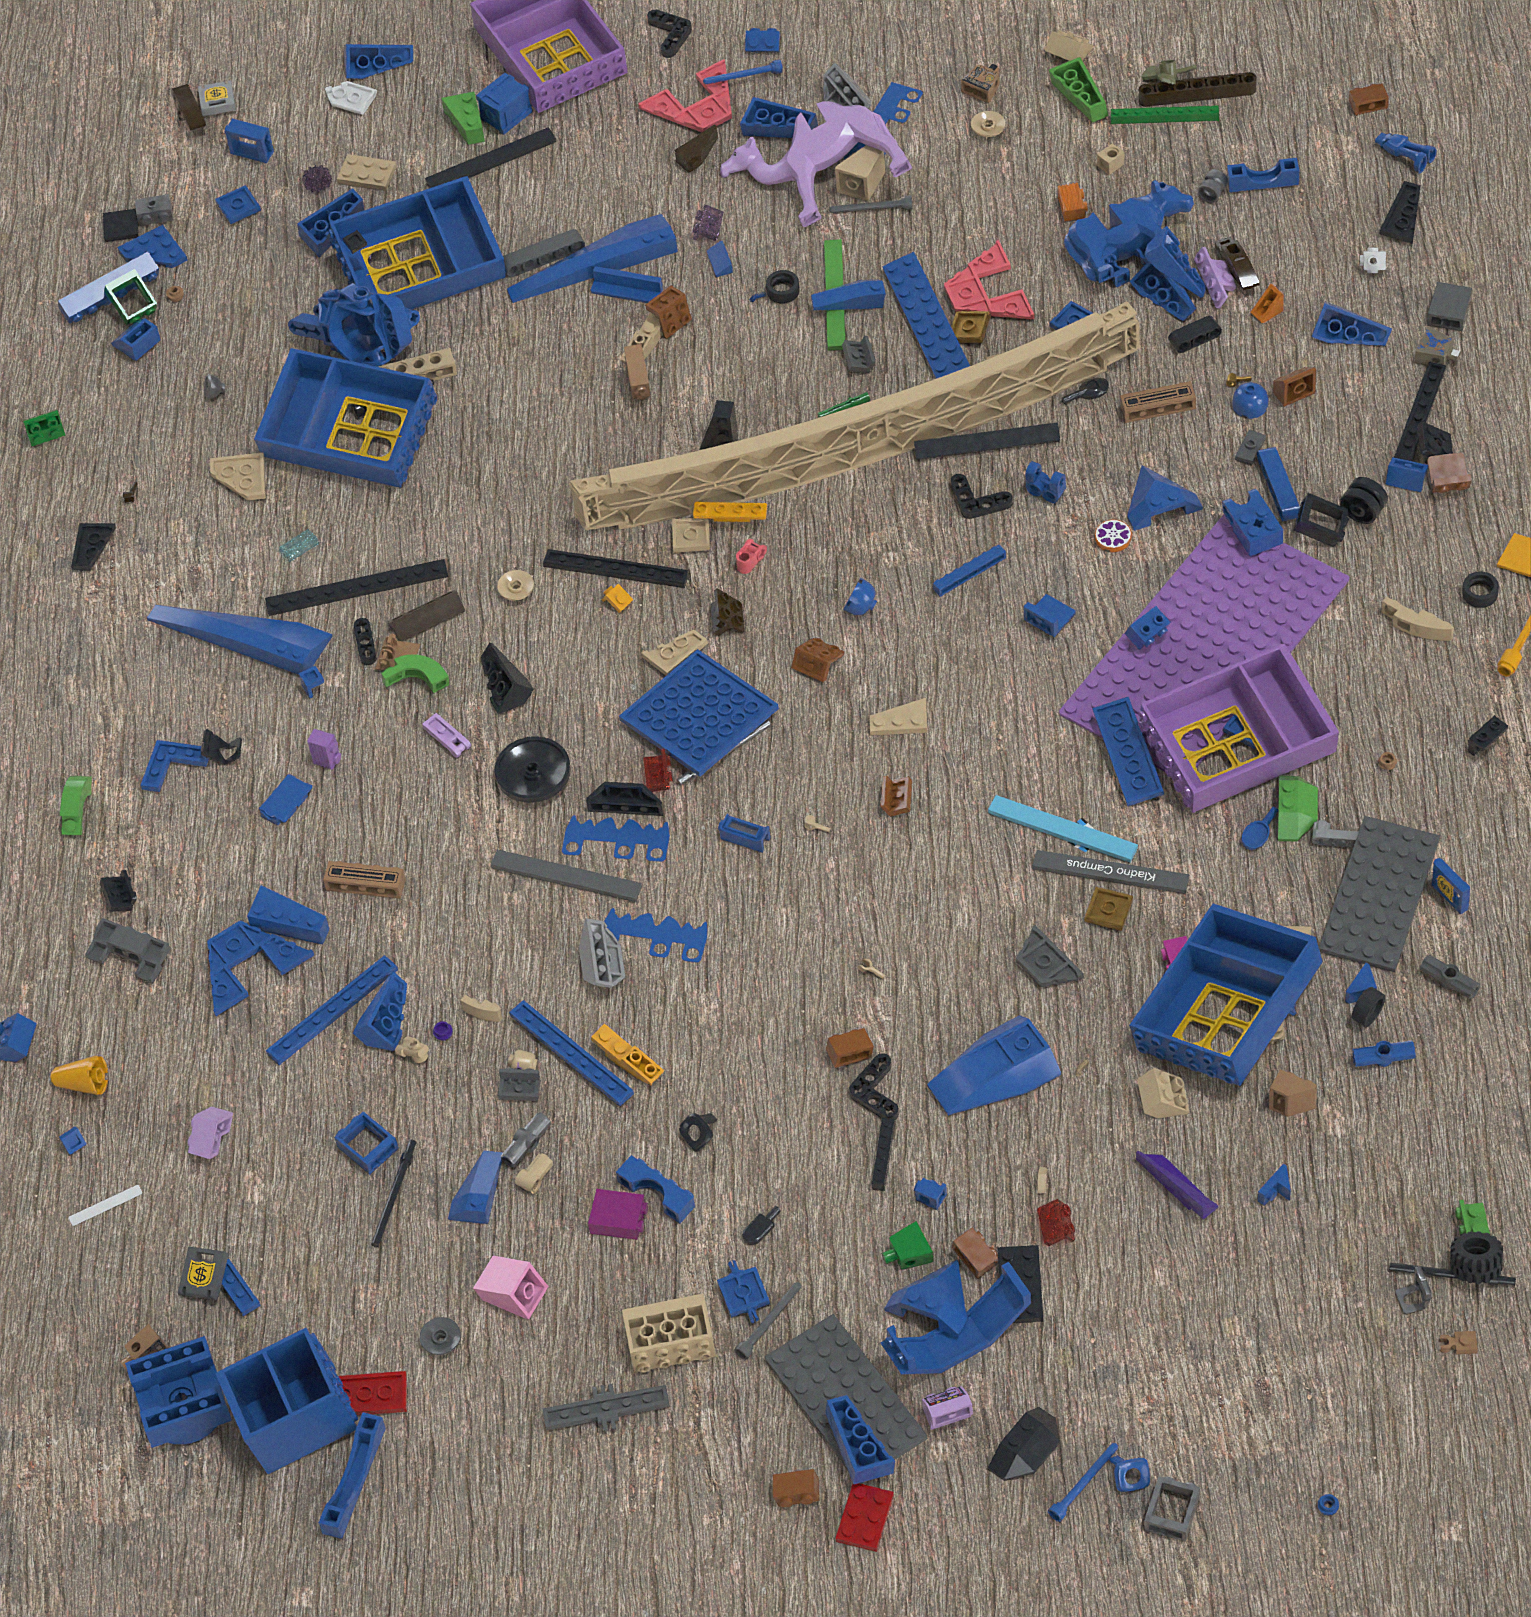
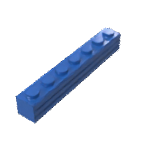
M1000 544L993 546L987 552H983L970 562L954 569L953 572L944 575L941 579H937L933 583V590L940 597L1006 559V551Z

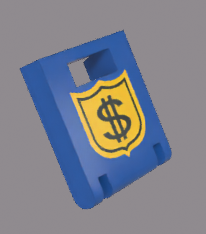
M1441 858L1435 859L1433 863L1432 886L1461 915L1469 907L1470 886Z

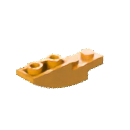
M605 1023L591 1036V1041L606 1052V1057L637 1079L652 1085L663 1074L664 1069L635 1045L632 1047Z

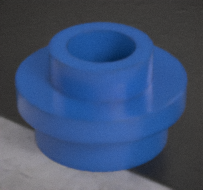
M1325 1494L1319 1498L1317 1506L1322 1514L1333 1515L1339 1509V1501L1335 1496ZM1331 1504L1332 1507L1327 1508L1324 1505Z

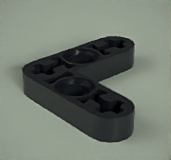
M657 9L649 11L647 14L649 25L670 31L661 44L662 56L665 58L674 57L692 32L691 21ZM667 21H673L672 24H666ZM680 37L679 40H673L672 38Z
M959 473L951 477L953 494L962 516L966 519H973L1007 510L1013 505V496L1010 492L1002 491L974 498L965 475ZM958 481L962 483L961 488H959ZM961 494L969 495V497L966 499L960 498L959 496ZM987 502L992 504V506L988 508L983 507L982 505Z
M881 1053L876 1055L851 1083L849 1095L852 1100L878 1117L896 1120L899 1117L898 1105L874 1089L892 1068L890 1056ZM879 1062H881V1063L886 1062V1065H885V1064H882V1065L879 1067ZM868 1074H874L876 1076V1078L872 1081H868L865 1079L866 1075ZM860 1089H862V1093H860V1092L855 1093V1091H854V1090L859 1091ZM871 1098L879 1099V1103L876 1105H871L868 1101ZM893 1109V1112H894V1113H892V1112H889L888 1114L886 1113V1110L891 1111V1110Z

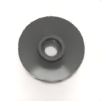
M438 1317L428 1321L420 1332L422 1347L434 1355H444L453 1351L461 1339V1332L457 1323L445 1317Z

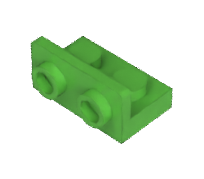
M1463 1199L1459 1200V1206L1455 1208L1456 1218L1461 1221L1459 1233L1467 1234L1471 1231H1480L1481 1233L1490 1234L1484 1204L1474 1203L1465 1205Z

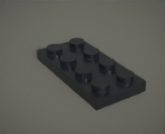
M1039 1245L997 1247L999 1278L1002 1274L1001 1266L1009 1262L1031 1293V1304L1013 1323L1044 1322Z

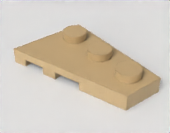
M692 630L674 638V641L664 645L662 643L656 649L649 652L646 650L641 654L651 665L664 675H668L697 649L701 650L704 648L708 641L696 630Z
M926 698L870 715V735L927 733Z

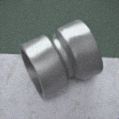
M1216 169L1208 171L1204 181H1202L1197 190L1200 198L1209 203L1216 202L1228 183L1227 176Z

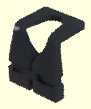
M209 729L204 730L201 755L223 765H228L240 758L242 738L239 737L227 743ZM237 747L236 752L227 759L222 756L219 750L220 748L231 749Z

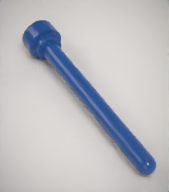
M779 59L772 61V63L766 66L704 78L703 83L712 84L766 72L779 74L783 72V67Z
M1116 1443L1110 1444L1061 1502L1054 1503L1048 1509V1514L1058 1522L1063 1520L1066 1516L1067 1507L1117 1451L1118 1445Z

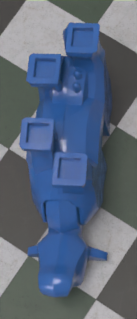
M1154 180L1151 183V192L1148 195L1138 198L1133 197L1120 204L1109 205L1110 230L1105 228L1093 212L1087 218L1077 220L1069 228L1068 234L1064 238V246L1070 256L1083 268L1089 280L1098 281L1100 284L1110 279L1115 287H1119L1130 281V271L1128 268L1118 266L1116 262L1126 260L1135 255L1139 257L1141 264L1145 265L1148 262L1144 255L1146 247L1162 230L1163 217H1169L1179 212H1190L1194 205L1191 195L1183 194L1175 186Z

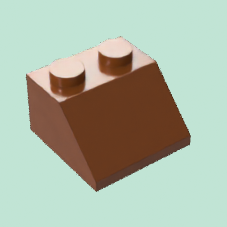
M1304 367L1273 381V393L1283 407L1315 394L1316 368Z

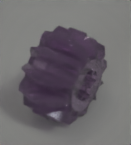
M315 164L314 167H308V170H304V175L302 176L306 190H310L311 193L314 191L318 193L321 190L325 191L326 188L330 187V182H332L328 168H324L323 165L317 167Z

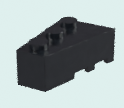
M716 400L704 430L699 450L738 441L739 436L734 402Z

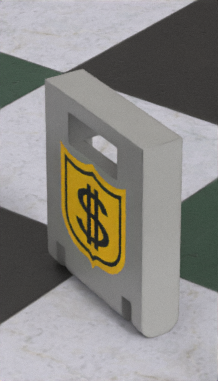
M231 80L228 81V84L218 82L205 85V88L198 86L203 116L236 110ZM226 102V103H223V104H218V105L209 106L210 104Z

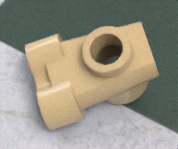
M405 1037L403 1044L397 1045L395 1049L397 1055L403 1057L411 1056L415 1063H422L428 1058V1046L420 1043L419 1040L413 1037Z

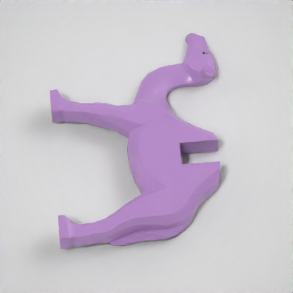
M829 101L817 103L818 109L826 122L811 130L804 116L800 113L795 120L792 144L778 163L773 165L766 164L756 147L754 137H750L745 145L736 148L732 156L721 164L720 174L723 178H726L731 173L748 170L755 180L766 185L796 181L804 204V209L798 218L802 226L807 227L822 218L815 202L814 177L816 172L826 169L839 161L858 142L888 154L892 159L889 169L894 177H898L912 169L910 162L888 131L879 114L861 105L842 106Z

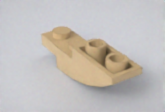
M649 313L640 331L636 330L628 346L642 344L644 359L650 354L663 335L658 317ZM623 353L620 361L626 363L625 353Z
M1387 596L1382 601V613L1393 619V627L1421 638L1440 641H1451L1453 639L1454 627L1450 623L1437 618L1434 614L1428 613L1423 609L1417 614L1414 610L1406 608L1398 601L1392 600Z

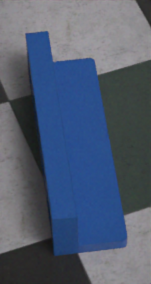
M595 266L593 269L594 282L590 289L592 294L648 303L663 291L662 278L598 266Z

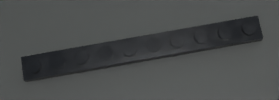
M445 559L266 597L265 600L268 615L273 616L447 578L449 576Z

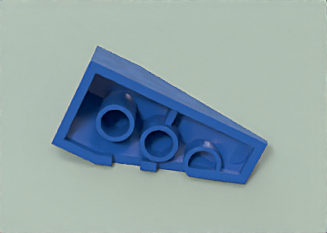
M344 44L346 78H366L413 62V45Z
M1147 262L1130 280V283L1140 295L1150 299L1153 303L1166 309L1167 312L1182 321H1185L1196 310L1184 287L1156 269L1152 263Z
M1325 301L1311 337L1326 343L1386 346L1392 328Z
M394 971L390 973L353 1031V1034L366 1046L390 1051L396 1049L402 1037V1030L400 1029L401 1021L404 1020L402 1008L406 1001L407 983Z
M482 1152L453 1198L448 1220L488 1224L502 1165L501 1155L503 1152Z

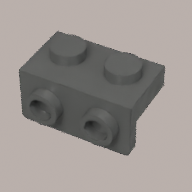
M864 335L861 342L844 340L842 347L849 371L869 373L876 361L869 337Z
M514 1068L499 1070V1100L538 1101L541 1084L538 1070L530 1068L525 1070Z

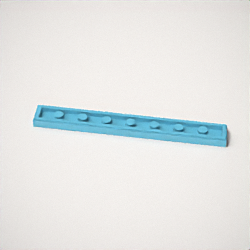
M998 795L994 797L988 808L989 814L1129 863L1138 849V844Z

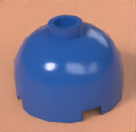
M1254 382L1240 385L1235 390L1232 400V407L1236 414L1241 417L1242 415L1247 416L1249 419L1262 416L1269 404L1267 391L1260 384Z
M860 577L843 610L853 615H863L869 609L872 611L877 603L875 600V588L872 584Z

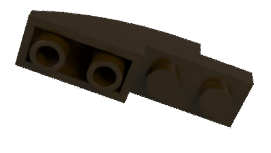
M1230 236L1215 241V248L1228 264L1231 275L1242 290L1259 286L1260 283L1255 270L1238 240L1234 241Z

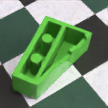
M475 92L441 98L444 113L451 119L452 124L457 127L458 132L466 143L470 145L485 142Z

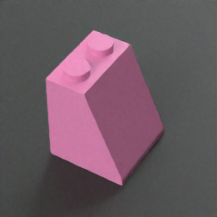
M492 1256L473 1289L483 1301L525 1319H530L549 1286L530 1262Z

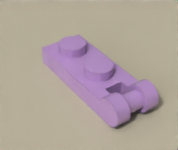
M437 713L422 724L423 729L447 748L455 758L459 757L463 750H468L471 747L470 742Z

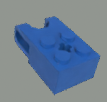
M1256 488L1248 491V503L1236 504L1231 498L1222 501V511L1231 524L1233 532L1250 557L1283 544L1284 530Z

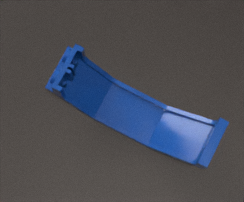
M1009 1262L1001 1266L1002 1274L1000 1278L966 1312L967 1322L959 1336L941 1331L938 1327L921 1337L897 1338L894 1325L886 1329L887 1337L880 1343L901 1374L943 1373L990 1347L1031 1304V1293Z

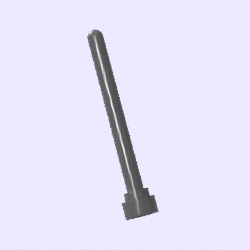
M912 195L904 196L901 200L831 206L829 211L831 213L894 207L910 210L913 209Z
M795 1282L747 1341L740 1342L735 1347L734 1351L740 1358L747 1360L750 1357L753 1345L801 1289V1283Z

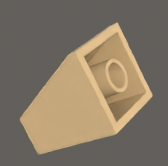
M866 145L835 167L837 192L869 201L885 174L884 152Z

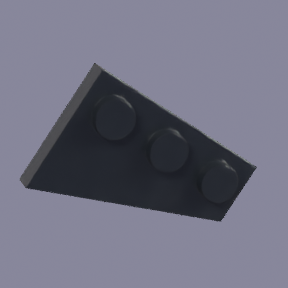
M79 523L71 564L72 570L90 571L114 533L116 529L115 523Z

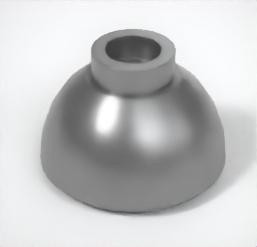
M208 374L204 382L205 397L212 399L220 393H224L225 383L221 382L218 377Z

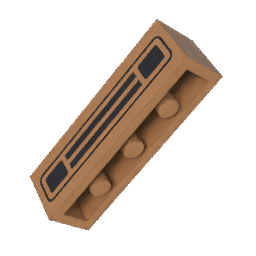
M1191 381L1120 395V408L1125 423L1194 410L1196 409V396Z
M328 861L323 881L326 891L401 899L406 878L404 870L398 867Z

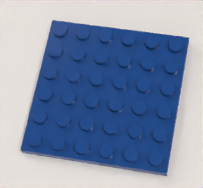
M697 649L620 714L619 720L701 777L779 709V706L772 699Z

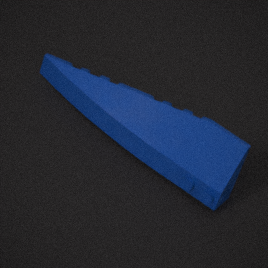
M662 214L629 223L507 288V292L512 303L592 279L594 278L593 269L595 266L621 270L678 252L676 237L670 224Z
M155 605L147 617L148 621L298 675L313 667L333 637L331 633L299 622Z

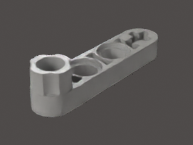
M1319 820L1313 824L1312 842L1316 845L1354 848L1359 832L1332 830L1330 823Z

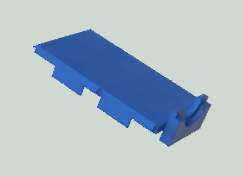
M288 774L259 807L261 817L277 826L280 824V821L286 822L295 813L296 807H299L306 800L307 794L311 791L313 785Z

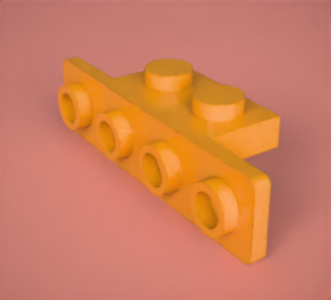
M695 502L693 518L714 519V522H750V519L765 520L767 503Z

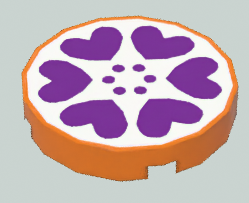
M1120 520L1104 521L1099 524L1095 531L1096 544L1103 550H1109V552L1124 550L1129 546V542L1132 539L1130 527Z

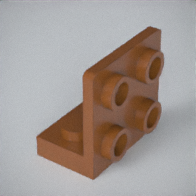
M672 285L645 304L646 310L658 317L663 337L666 339L692 320L685 293Z
M812 638L795 649L791 668L824 682L827 680L830 664L844 656L845 651L840 650L838 646L823 642L820 638Z

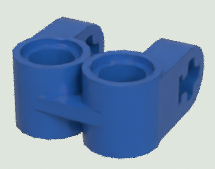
M1034 461L1029 463L1025 473V487L1027 491L1033 496H1040L1042 494L1046 501L1056 503L1066 490L1065 474L1055 471L1050 479L1046 473L1042 472L1041 464Z

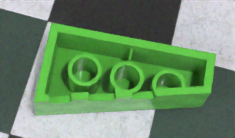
M1080 57L1049 69L1051 83L1092 123L1108 116L1106 102Z

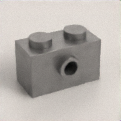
M169 194L135 200L139 226L173 221L172 204Z

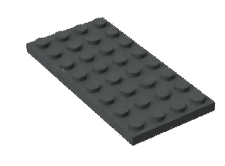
M1364 816L1319 946L1320 952L1362 964L1368 963L1376 968L1396 972L1440 841V835Z
M834 1314L764 1356L767 1364L845 1467L844 1459L825 1414L827 1400L847 1395L862 1415L864 1422L871 1427L878 1441L882 1442L886 1452L894 1460L928 1439L921 1426Z

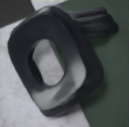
M693 1113L687 1116L680 1124L679 1131L681 1136L695 1152L700 1151L712 1139L713 1131L708 1124H713L717 1121V1118L712 1113L704 1115ZM692 1125H696L700 1130V1137L696 1141L692 1140L689 1135V1128Z

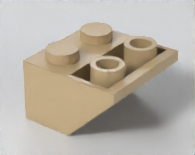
M1058 30V32H1051L1045 51L1069 61L1078 57L1083 61L1093 48V44L1088 43L1089 40L1086 38L1074 36V33Z
M1153 1068L1137 1079L1145 1114L1156 1118H1165L1189 1113L1188 1100L1182 1078Z

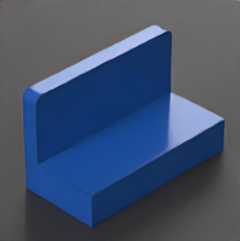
M1392 457L1388 465L1386 485L1421 492L1424 478L1428 471V465Z

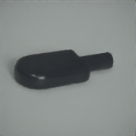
M774 1206L766 1216L761 1213L758 1214L749 1223L742 1233L745 1243L749 1245L758 1244L774 1228L775 1225L772 1220L781 1212L779 1207Z

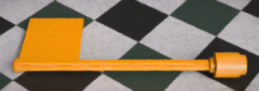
M1514 533L1500 557L1497 567L1531 577V538ZM1531 615L1513 648L1506 649L1497 664V671L1502 676L1509 677L1514 674L1522 660L1520 651L1531 633Z

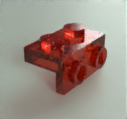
M661 749L662 755L643 757L646 786L652 792L670 790L669 782H673L672 771H668L667 768L671 766L670 755H666L665 749Z
M1056 1199L1037 1208L1045 1245H1053L1065 1238L1070 1242L1075 1241V1227L1071 1222V1209L1067 1204Z

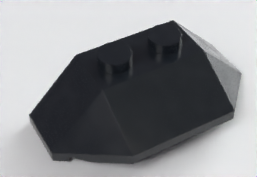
M605 781L586 798L588 812L664 816L662 801L646 785L640 783Z
M1040 1407L1025 1412L1000 1442L988 1466V1470L1004 1481L1034 1474L1060 1443L1056 1418Z

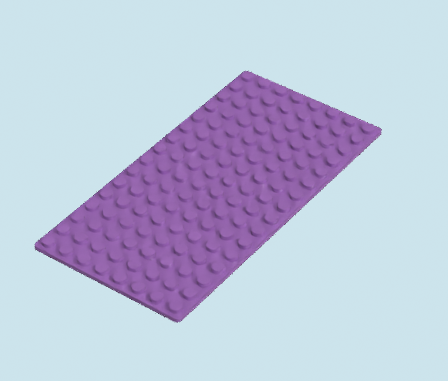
M1223 515L1135 619V621L1153 607L1157 606L1171 622L1167 627L1168 632L1161 638L1159 636L1154 638L1155 642L1148 648L1144 646L1140 650L1123 634L1062 706L1059 714L1102 738L1092 710L1094 707L1129 696L1137 721L1139 722V712L1143 702L1284 643L1291 653L1349 582V576L1285 543L1250 557L1233 532L1231 524ZM1234 714L1225 716L1207 725L1216 741L1223 737L1225 734L1223 727ZM1200 729L1184 734L1181 739L1183 747L1189 751H1197L1209 745ZM1142 732L1154 766L1165 772L1163 762L1158 761L1154 747H1150L1145 732ZM1203 756L1200 759H1198V761L1196 762V768L1202 763L1206 756Z

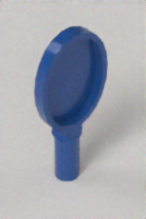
M1272 807L1262 821H1254L1246 826L1241 837V842L1246 849L1256 850L1266 843L1270 833L1268 825H1270V822L1278 813L1276 807Z

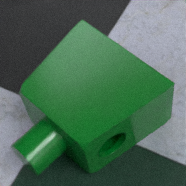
M917 1221L890 1236V1250L881 1253L885 1264L897 1260L902 1270L934 1262L933 1251Z

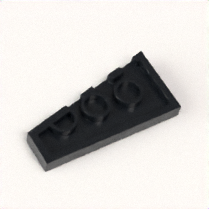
M1407 181L1403 182L1380 228L1379 235L1413 244L1421 185Z

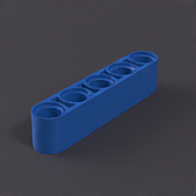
M1276 447L1258 450V463L1282 522L1296 519L1300 506Z

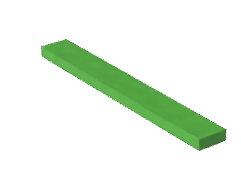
M842 239L824 240L826 290L844 285ZM826 310L828 351L843 350L842 344L845 340L844 310Z

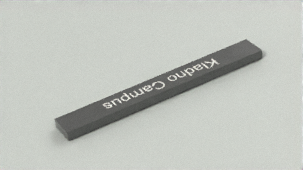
M1036 850L1032 865L1034 870L1186 894L1190 874Z

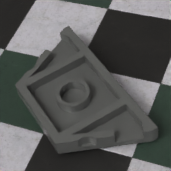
M1034 925L1030 936L1023 944V949L1019 951L1016 957V962L1040 987L1083 979L1084 973Z

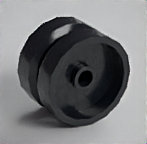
M1357 477L1341 497L1340 506L1349 509L1347 516L1354 521L1370 524L1376 520L1380 511L1387 504L1388 495L1386 490L1375 480L1368 477Z

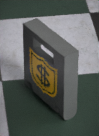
M188 1246L178 1294L194 1298L218 1300L229 1253ZM202 1254L213 1255V1262L203 1261Z

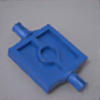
M732 1260L733 1265L731 1261L728 1263L731 1273L724 1278L718 1279V1286L730 1316L734 1317L748 1313L751 1323H755L754 1319L756 1322L759 1320L755 1310L769 1305V1298L756 1266L747 1270H739L736 1261Z

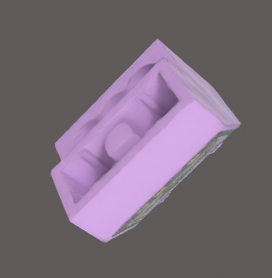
M962 1386L957 1388L951 1387L938 1394H929L922 1399L923 1410L931 1430L969 1418L973 1414L971 1400Z

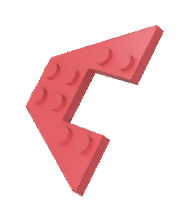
M725 59L696 73V79L711 94L710 96L684 108L671 92L665 89L638 103L639 109L699 132H704L713 125L718 126L732 119L728 80L712 84L703 83L704 78L727 74Z
M999 240L988 251H983L981 256L972 260L966 269L962 272L959 271L952 279L945 282L944 290L955 313L956 311H989L991 316L1034 319V312L1023 289L989 299L979 279L1011 269L1010 262Z

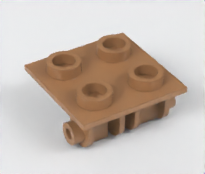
M389 634L384 640L375 670L384 671L388 667H394V659L397 657L411 654L417 655L420 644L397 641L396 635Z

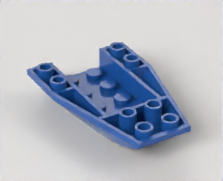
M1019 1015L981 1036L927 1084V1087L947 1115L1026 1094L1060 1076L1061 1071L1050 1046L1030 1019Z

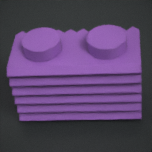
M317 729L312 731L307 742L313 764L332 770L340 762L341 753L338 750V742L334 734Z

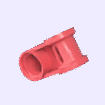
M751 538L748 539L744 546L736 553L738 572L742 574L750 573L758 562L764 558L767 546L759 545Z

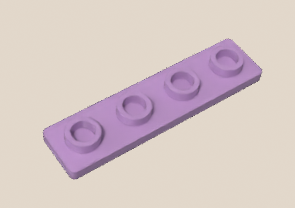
M1201 247L1194 260L1215 307L1220 309L1228 298L1225 290L1234 291L1237 286L1226 262L1211 259L1206 247Z

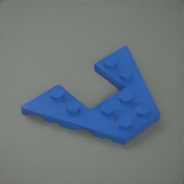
M243 921L236 922L207 940L215 1016H218L249 996L247 990L230 970L231 968L262 950L279 973L284 975L313 957V950L304 949L292 941L287 942L284 938L275 934L265 933L260 928L249 926L248 923Z

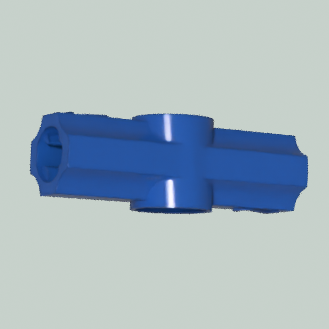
M1412 1040L1397 1043L1380 1041L1376 1046L1352 1049L1355 1067L1373 1064L1385 1067L1394 1061L1415 1059L1416 1057Z

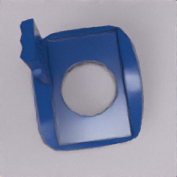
M1118 1455L1109 1458V1461L1116 1465L1114 1476L1118 1491L1129 1492L1149 1486L1150 1471L1148 1461L1145 1458L1124 1460ZM1132 1468L1140 1471V1479L1135 1484H1129L1125 1479L1126 1472Z

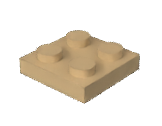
M672 519L674 553L710 550L709 519Z

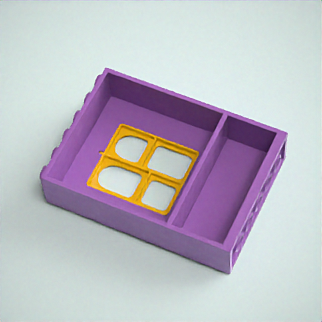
M476 0L470 3L474 28L509 75L515 77L514 80L520 84H525L529 87L530 103L538 113L628 73L623 46L587 0ZM568 36L575 44V46L560 53H556L550 45L552 42ZM544 47L555 62L536 69L526 54ZM575 53H581L587 60V63L569 70L563 59ZM555 69H561L563 74L548 81L542 78L544 74Z
M1285 643L1141 703L1140 721L1138 722L1140 730L1147 735L1148 744L1150 747H1154L1158 761L1163 762L1167 776L1173 779L1176 791L1180 792L1183 796L1184 805L1189 807L1192 813L1336 752L1339 737L1338 729ZM1230 714H1235L1244 727V731L1224 740L1216 741L1207 725ZM1200 729L1209 745L1197 751L1185 749L1181 743L1183 735L1192 730ZM1245 738H1250L1259 755L1245 762H1240L1230 746ZM1218 750H1223L1232 764L1230 768L1210 776L1200 774L1196 768L1198 759Z

